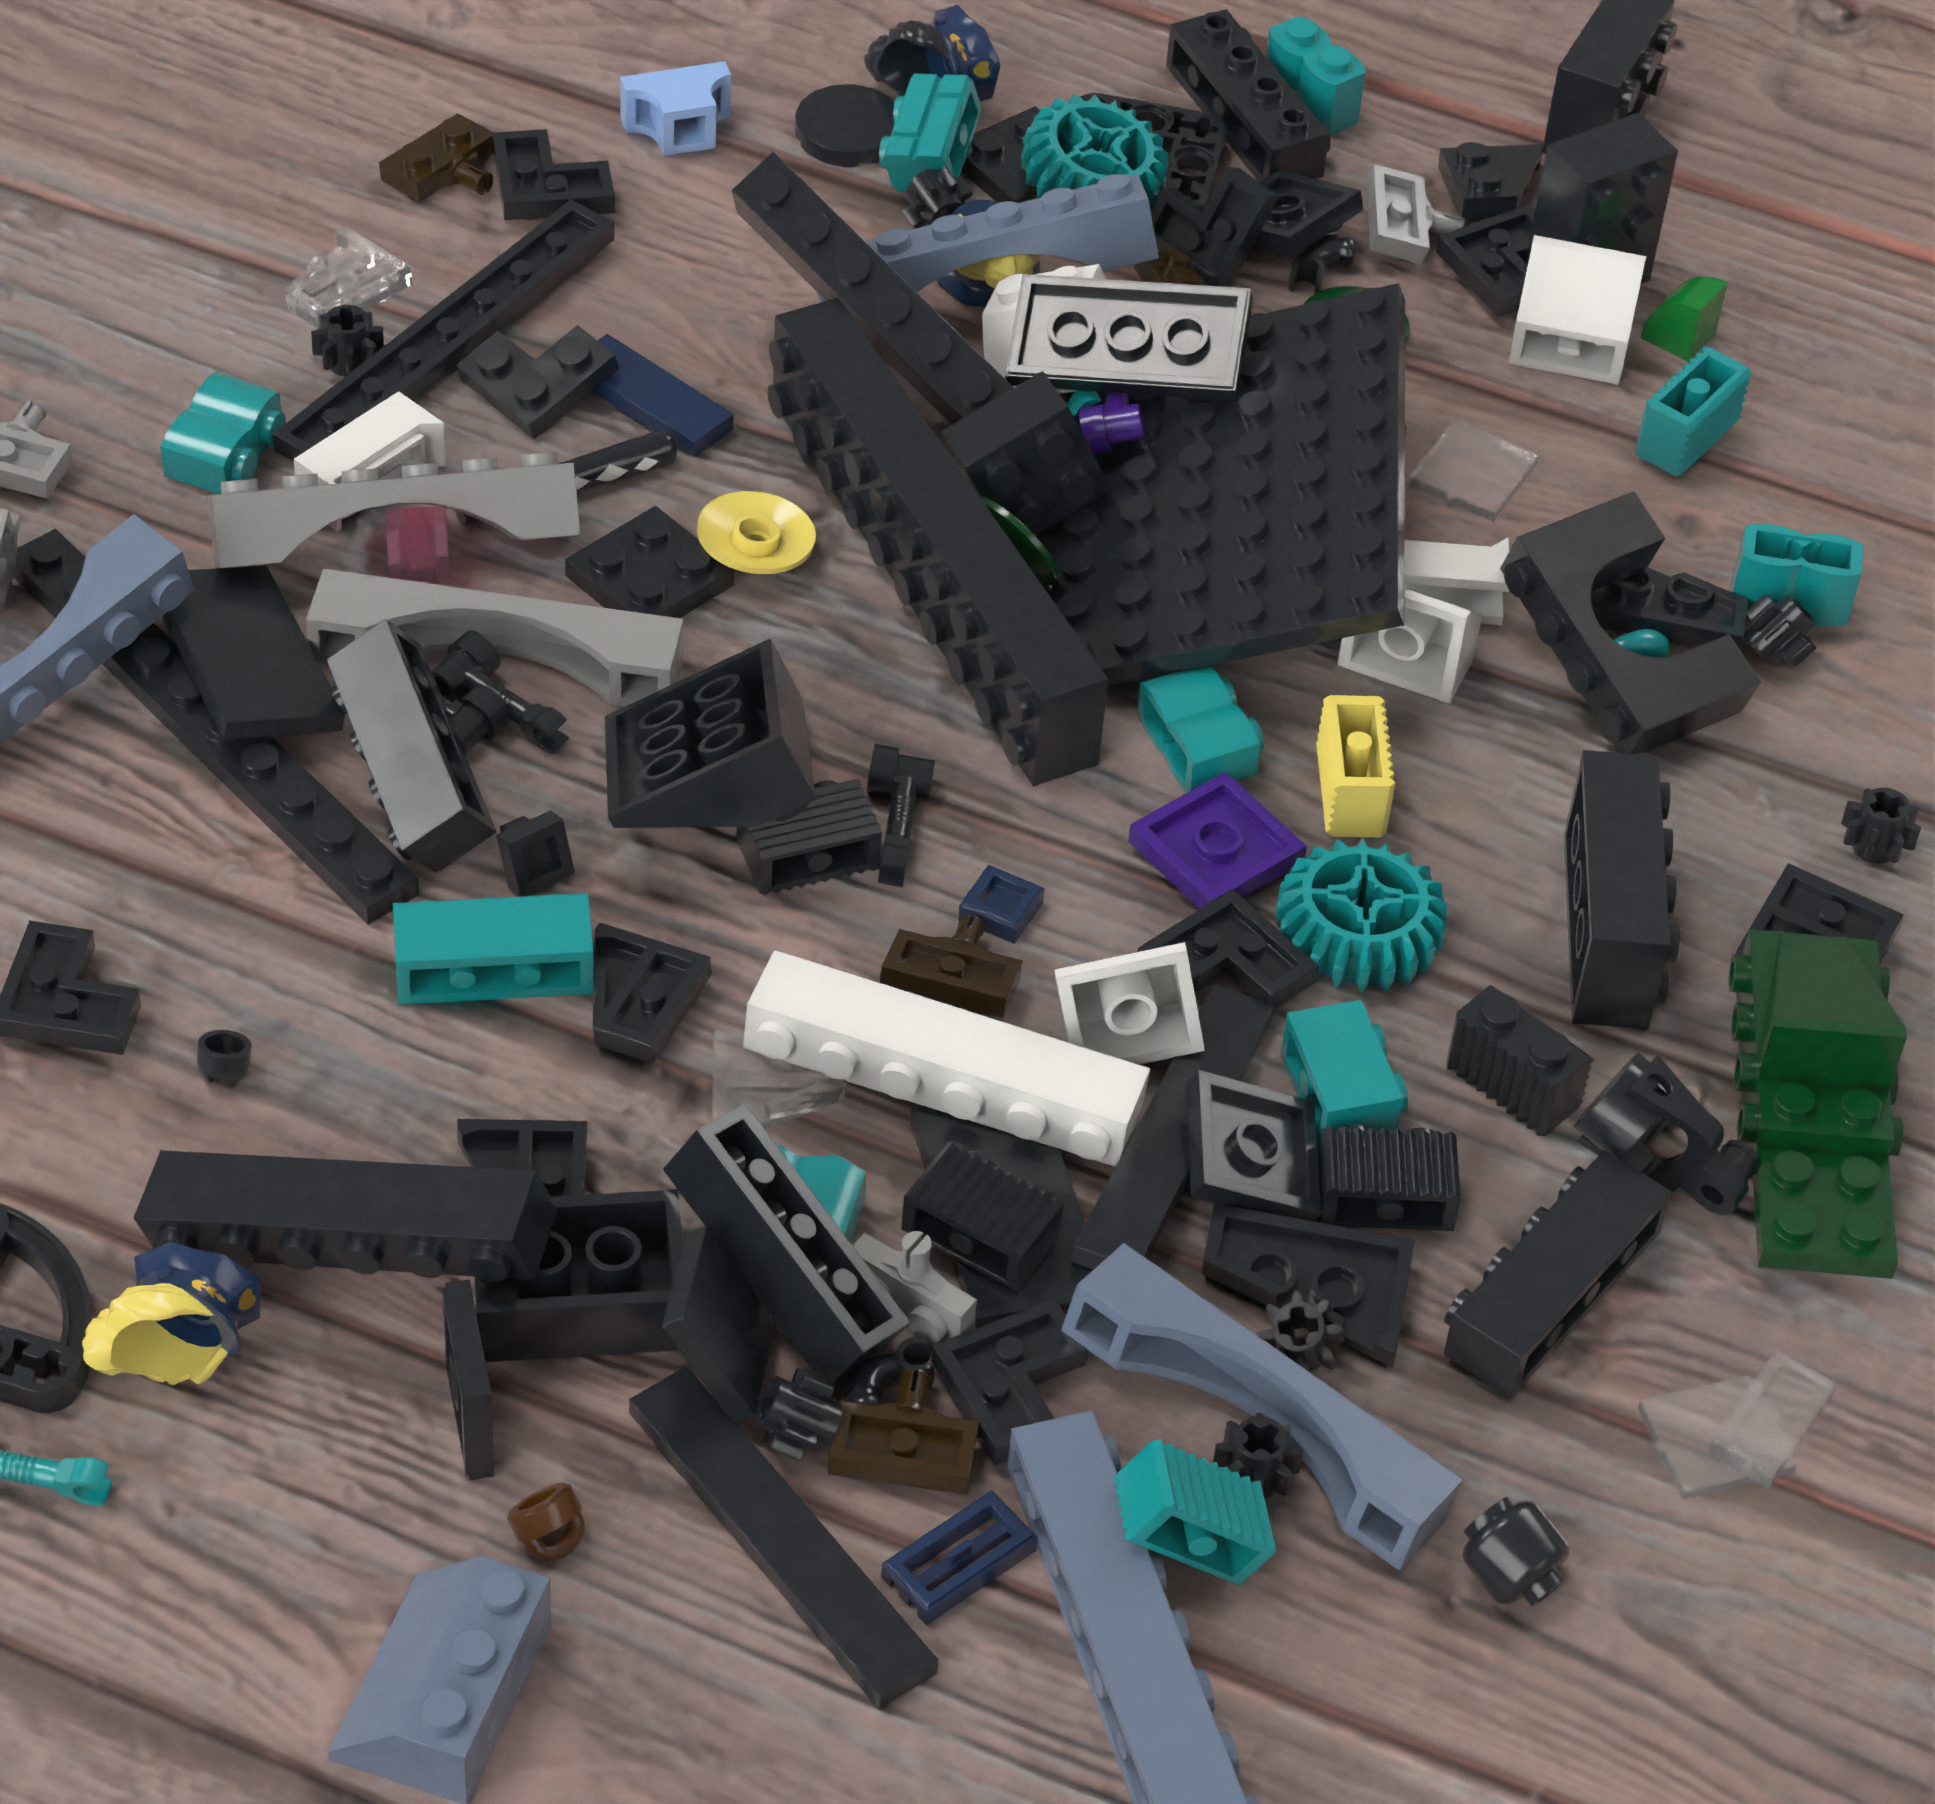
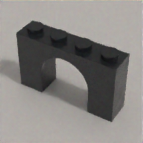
M1634 491L1518 536L1502 563L1500 570L1504 574V580L1509 591L1521 600L1535 622V628L1540 639L1552 648L1565 668L1571 687L1583 696L1598 719V725L1603 736L1614 744L1619 753L1643 754L1741 713L1761 684V681L1729 634L1676 656L1653 658L1642 656L1623 648L1602 629L1592 609L1591 592L1646 570L1665 540L1664 535Z

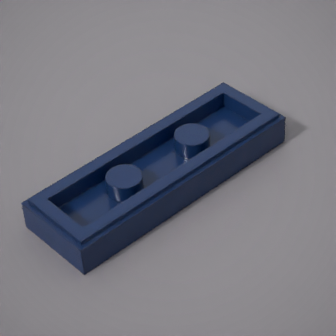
M609 334L597 340L615 354L620 369L594 389L593 393L652 431H667L674 438L676 446L693 457L733 430L734 414Z

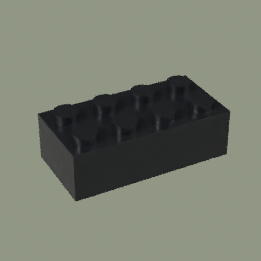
M1583 750L1564 831L1571 1015L1573 1024L1649 1029L1655 1004H1665L1667 999L1669 972L1665 964L1666 962L1675 963L1677 960L1680 929L1679 924L1669 923V914H1673L1675 908L1677 883L1675 876L1666 875V867L1670 866L1673 854V830L1663 828V820L1667 819L1670 807V783L1660 782L1658 756Z

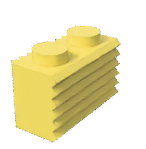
M1329 695L1323 699L1324 707H1322V716H1320V732L1317 733L1318 741L1316 746L1325 830L1331 837L1381 838L1387 832L1396 782L1393 781L1395 773L1392 771L1393 763L1391 762L1392 754L1390 753L1388 718H1386L1387 709H1385L1386 700L1380 696Z

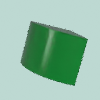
M1706 276L1694 277L1684 281L1646 319L1641 339L1689 362L1716 334L1728 282Z

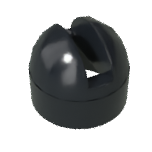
M213 1030L203 1034L198 1040V1071L209 1083L220 1079V1084L223 1087H229L239 1082L246 1076L250 1065L251 1041L245 1035L231 1030Z

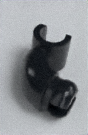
M1327 234L1307 247V250L1292 262L1288 285L1289 291L1294 292L1295 284L1301 281L1312 283L1315 286L1314 294L1321 291L1325 266L1338 264L1342 267H1349L1353 264L1356 248L1355 239L1348 236L1340 237L1338 234Z
M911 1337L899 1344L896 1353L880 1355L861 1364L851 1372L845 1381L842 1401L874 1406L881 1405L883 1389L887 1383L897 1378L899 1384H901L902 1372L910 1368H914L912 1392L916 1388L919 1369L930 1375L929 1389L934 1383V1367L926 1363L931 1358L929 1342L923 1337Z

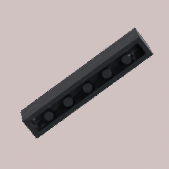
M774 151L732 189L736 213L826 301L839 298L874 349L951 425L1014 388Z
M160 1150L133 1218L153 1249L166 1243L174 1242L195 1249L225 1253L241 1266L265 1263L287 1265L298 1270L329 1267L350 1269L361 1274L393 1271L409 1272L425 1278L457 1275L473 1276L489 1282H501L505 1279H535L558 1210L536 1170Z

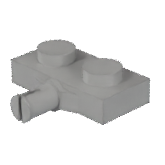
M1373 164L1366 178L1370 251L1381 253L1392 259H1403L1422 264L1430 249L1428 231L1442 235L1462 228L1464 218L1434 210L1425 194L1424 177Z
M32 400L25 401L13 421L9 423L0 422V487L48 499L73 462L70 443L44 437L35 431L46 417V410L39 402L35 401L34 405H32Z
M912 1231L907 1233L902 1239L903 1249L901 1252L891 1249L864 1232L853 1244V1247L911 1323L906 1328L915 1337H923L929 1342L930 1346L974 1330L977 1299L950 1284L938 1272L932 1269L929 1262L932 1241L928 1235L922 1240L923 1232Z

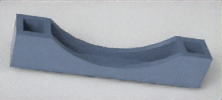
M1122 174L1109 175L1100 179L1094 185L1074 190L1057 188L1046 192L1041 198L1021 203L1011 201L1000 202L990 206L984 212L964 217L958 215L943 216L928 226L911 230L890 229L882 232L875 239L865 241L917 293L928 284L956 269L985 259L1009 255H1052L1080 261L1089 266L1099 264L1104 272L1159 258L1149 201L1138 174L1130 176ZM817 293L819 303L826 301Z
M133 514L87 550L82 574L68 603L47 630L24 651L0 666V744L25 724L37 719L45 708L73 686L79 685L86 680L93 670L121 648L129 646L141 632L165 613L177 608L185 597L195 590L183 552L136 514Z
M1125 1243L1077 1284L1061 1329L1062 1332L1086 1347L1090 1352L1116 1370L1148 1373L1187 1383L1227 1400L1255 1417L1256 1413H1262L1263 1417L1271 1418L1281 1426L1289 1424L1292 1428L1288 1445L1303 1449L1302 1461L1313 1472L1331 1501L1341 1530L1399 1571L1444 1524L1463 1482L1462 1478Z

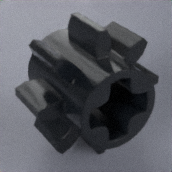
M943 167L941 171L928 169L917 174L910 182L908 189L904 191L903 194L910 202V205L903 210V213L914 229L928 226L940 217L952 215L959 206L966 203L965 201L973 195V192L962 176L954 177L948 167Z
M354 305L336 306L329 310L326 315L321 314L319 316V329L311 331L313 355L322 356L323 369H330L339 376L346 377L384 347L383 327L373 326L372 313L370 311L365 312L362 308Z
M1766 593L1745 612L1751 619L1749 622L1752 626L1744 633V637L1751 647L1772 667L1782 659L1786 662L1790 661L1796 667L1817 648L1812 643L1810 634L1819 626L1812 615L1791 594L1788 593L1778 602Z
M1891 788L1864 789L1861 803L1855 801L1847 802L1841 822L1842 825L1847 827L1843 843L1844 845L1852 846L1854 852L1865 861L1876 864L1889 861L1897 863L1902 848L1914 850L1921 831V827L1915 824L1919 808L1918 806H1911L1907 797L1897 790Z
M1294 1291L1292 1302L1284 1305L1282 1308L1279 1309L1272 1304L1266 1306L1268 1318L1272 1323V1329L1258 1332V1337L1268 1342L1275 1349L1277 1348L1278 1351L1308 1372L1318 1368L1321 1364L1331 1370L1336 1367L1334 1356L1329 1350V1344H1339L1345 1341L1343 1326L1337 1324L1325 1325L1332 1313L1330 1302L1327 1299L1319 1302L1314 1307L1309 1303L1303 1302L1299 1291ZM1308 1328L1307 1344L1294 1346L1292 1340L1295 1338V1329Z
M800 1367L796 1368L792 1381L779 1376L771 1379L761 1395L755 1416L756 1425L767 1429L763 1441L770 1444L769 1449L800 1461L806 1446L818 1452H822L827 1448L838 1429L842 1415L841 1403L830 1399L834 1386L827 1384L828 1379Z
M1256 1413L1255 1417L1248 1418L1240 1424L1231 1420L1226 1423L1224 1441L1215 1445L1213 1463L1217 1462L1218 1467H1228L1232 1473L1239 1471L1240 1478L1250 1476L1251 1482L1260 1481L1264 1499L1271 1497L1275 1492L1286 1497L1290 1491L1292 1475L1300 1473L1303 1449L1288 1446L1292 1428L1289 1424L1281 1426L1277 1421L1263 1417L1262 1413Z

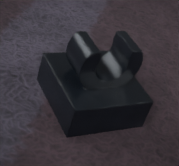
M551 810L530 820L525 816H521L499 826L501 833L497 834L496 838L508 889L518 897H525L575 874L564 821Z

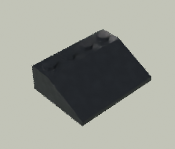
M770 638L605 716L608 819L613 828L754 827L765 824L773 819L775 821L789 820L803 812L808 803L816 800L803 698Z

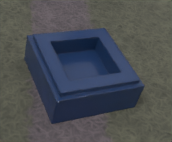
M988 864L959 905L958 920L963 916L971 915L970 925H972L976 916L983 921L985 932L1015 944L1043 904L1045 888Z

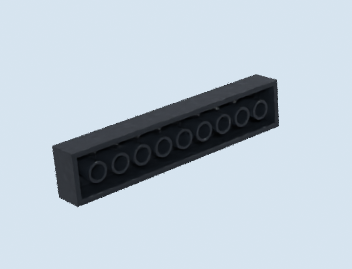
M839 298L775 315L774 341L769 343V356L773 366V384L769 385L767 390L768 401L776 418H783L792 431L798 451L802 455L808 454L817 468L818 476L824 489L827 492L833 491L842 504L844 516L852 529L858 528L867 541L874 563L878 567L884 566L891 576L896 593L902 604L905 606L910 605L920 619L927 641L931 645L937 644L944 654L954 681L959 685H965L974 699L977 713L982 722L986 725L991 724L1002 740L1003 749L1009 762L1013 766L1019 765L1033 786L1099 765L1108 687L1107 676Z

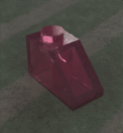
M446 506L385 509L389 578L438 584V580H450Z

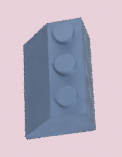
M485 1556L475 1557L416 1574L328 1751L329 1760L455 1802L468 1804L551 1627L550 1577Z

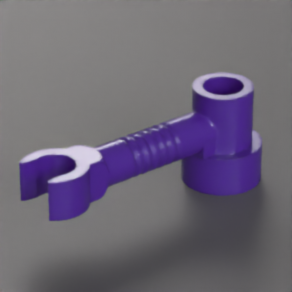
M1105 392L1106 403L1104 405L1080 409L1082 434L1093 454L1112 451L1113 444L1146 438L1144 418L1140 404L1129 405V394Z

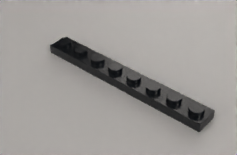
M573 200L568 201L274 432V451L294 462V458L398 391L414 401L454 369L456 364L498 330L504 329L614 241V222Z

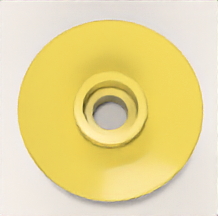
M739 491L719 496L702 509L697 523V536L704 550L725 566L746 573L776 574L792 570L810 557L815 546L816 532L809 516L800 507L787 499L765 492Z

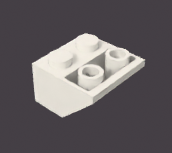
M1534 235L1508 364L1619 385L1646 256Z

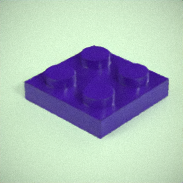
M1226 771L1130 824L1128 842L1199 909L1232 889L1242 898H1245L1290 872L1297 858H1305L1307 846Z

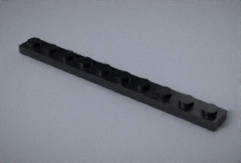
M54 529L17 548L13 578L56 619L68 603L80 579L86 557L57 529ZM155 623L141 632L129 646L121 648L102 663L120 683L367 925L393 911V903H407L419 896V878L273 737L223 740L176 644Z

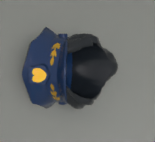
M959 5L937 10L933 22L929 24L913 20L899 22L896 28L889 30L888 35H881L876 41H873L868 49V53L864 56L865 66L877 82L885 83L899 96H905L913 74H937L940 78H943L944 74L968 75L970 79H973L979 101L982 102L993 98L1000 71L999 58L986 30L970 18Z

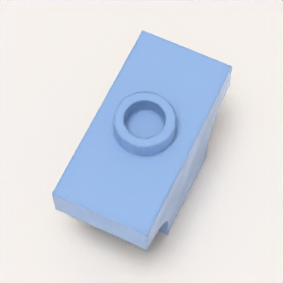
M725 61L620 77V120L625 133H639L651 137L659 145L663 156L716 148V123L730 118L731 73Z

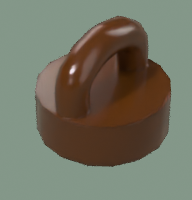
M562 1482L545 1487L521 1500L509 1511L507 1521L518 1542H523L529 1554L539 1561L553 1562L565 1557L580 1543L585 1531V1522L580 1512L582 1506L571 1485ZM567 1524L565 1533L557 1541L550 1544L542 1541V1536Z

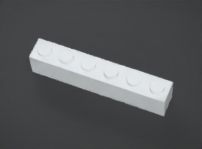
M774 950L747 1003L743 1048L760 1053L771 1059H779L823 1073L834 1079H842L886 1093L893 1098L904 1099L933 1108L959 1119L970 1120L1005 1131L1022 1139L1033 1140L1076 1154L1084 1159L1095 1160L1116 1167L1132 1137L1142 1112L1150 1068Z

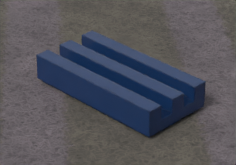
M991 1490L884 1561L881 1568V1578L889 1586L896 1584L900 1588L899 1597L908 1606L914 1603L918 1607L917 1616L925 1625H928L1034 1553L1037 1548L1038 1537ZM993 1517L998 1521V1523L974 1539L966 1540L949 1551L946 1558L919 1576L915 1577L911 1573Z

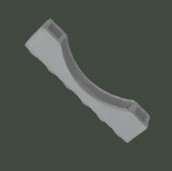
M556 452L520 455L521 467L498 469L496 457L461 461L462 473L441 475L438 472V463L401 466L403 478L379 480L378 468L341 471L343 483L319 485L318 473L281 477L282 489L258 491L257 479L220 482L222 494L207 496L215 568L280 563L302 541L329 523L363 509L393 503L428 504L456 510L491 525L512 540L581 535L574 463L557 464Z
M330 569L322 570L306 617L307 642L319 664L329 665L327 662L328 658L385 619L419 642L424 655L448 653V647L466 631L473 630L488 639L498 654L531 660L563 672L590 688L609 705L621 707L632 704L678 682L683 663V619Z

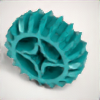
M1073 94L1067 102L1055 98L1051 106L1041 108L1039 114L1034 117L1031 127L1027 128L1023 140L1024 148L1021 154V167L1026 170V184L1037 188V198H1041L1046 192L1057 188L1074 190L1094 185L1100 179L1109 175L1122 174L1130 176L1138 174L1151 207L1156 202L1160 186H1164L1167 177L1165 175L1169 154L1163 150V137L1158 134H1152V122L1138 121L1136 119V109L1124 111L1117 107L1116 99L1111 104L1100 102L1095 94L1089 101H1084L1078 95Z
M1362 837L1355 847H1348L1337 838L1330 851L1314 846L1308 859L1297 858L1290 874L1285 875V879L1280 885L1275 919L1277 920V927L1280 928L1279 931L1319 965L1317 977L1325 974L1331 976L1335 989L1344 981L1355 983L1360 993H1362L1369 983H1376L1383 991L1387 992L1391 984L1394 983V979L1409 985L1416 972H1427L1429 965L1434 960V956H1438L1439 949L1443 947L1449 914L1447 903L1443 901L1442 883L1432 881L1430 866H1414L1411 852L1399 856L1392 854L1388 842L1380 849L1370 848Z

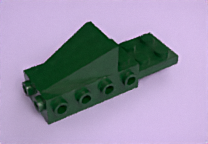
M1749 929L1743 954L1732 955L1728 982L1729 991L1736 993L1737 1000L1733 1009L1731 1024L1732 1041L1739 1042V1053L1736 1058L1734 1071L1735 1091L1742 1092V1103L1737 1120V1139L1751 1146L1761 1159V1166L1757 1173L1755 1172L1751 1177L1753 1179L1758 1267L1893 1279L1898 1264L1889 1156H1898L1902 1146L1903 1122L1901 1117L1892 1116V1105L1896 1101L1898 1092L1897 1066L1907 1035L1906 1027L1887 1001L1890 986L1889 969L1879 966L1877 940Z

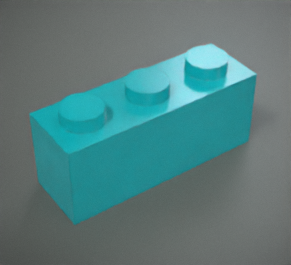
M588 893L393 903L398 1005L594 994L593 942Z

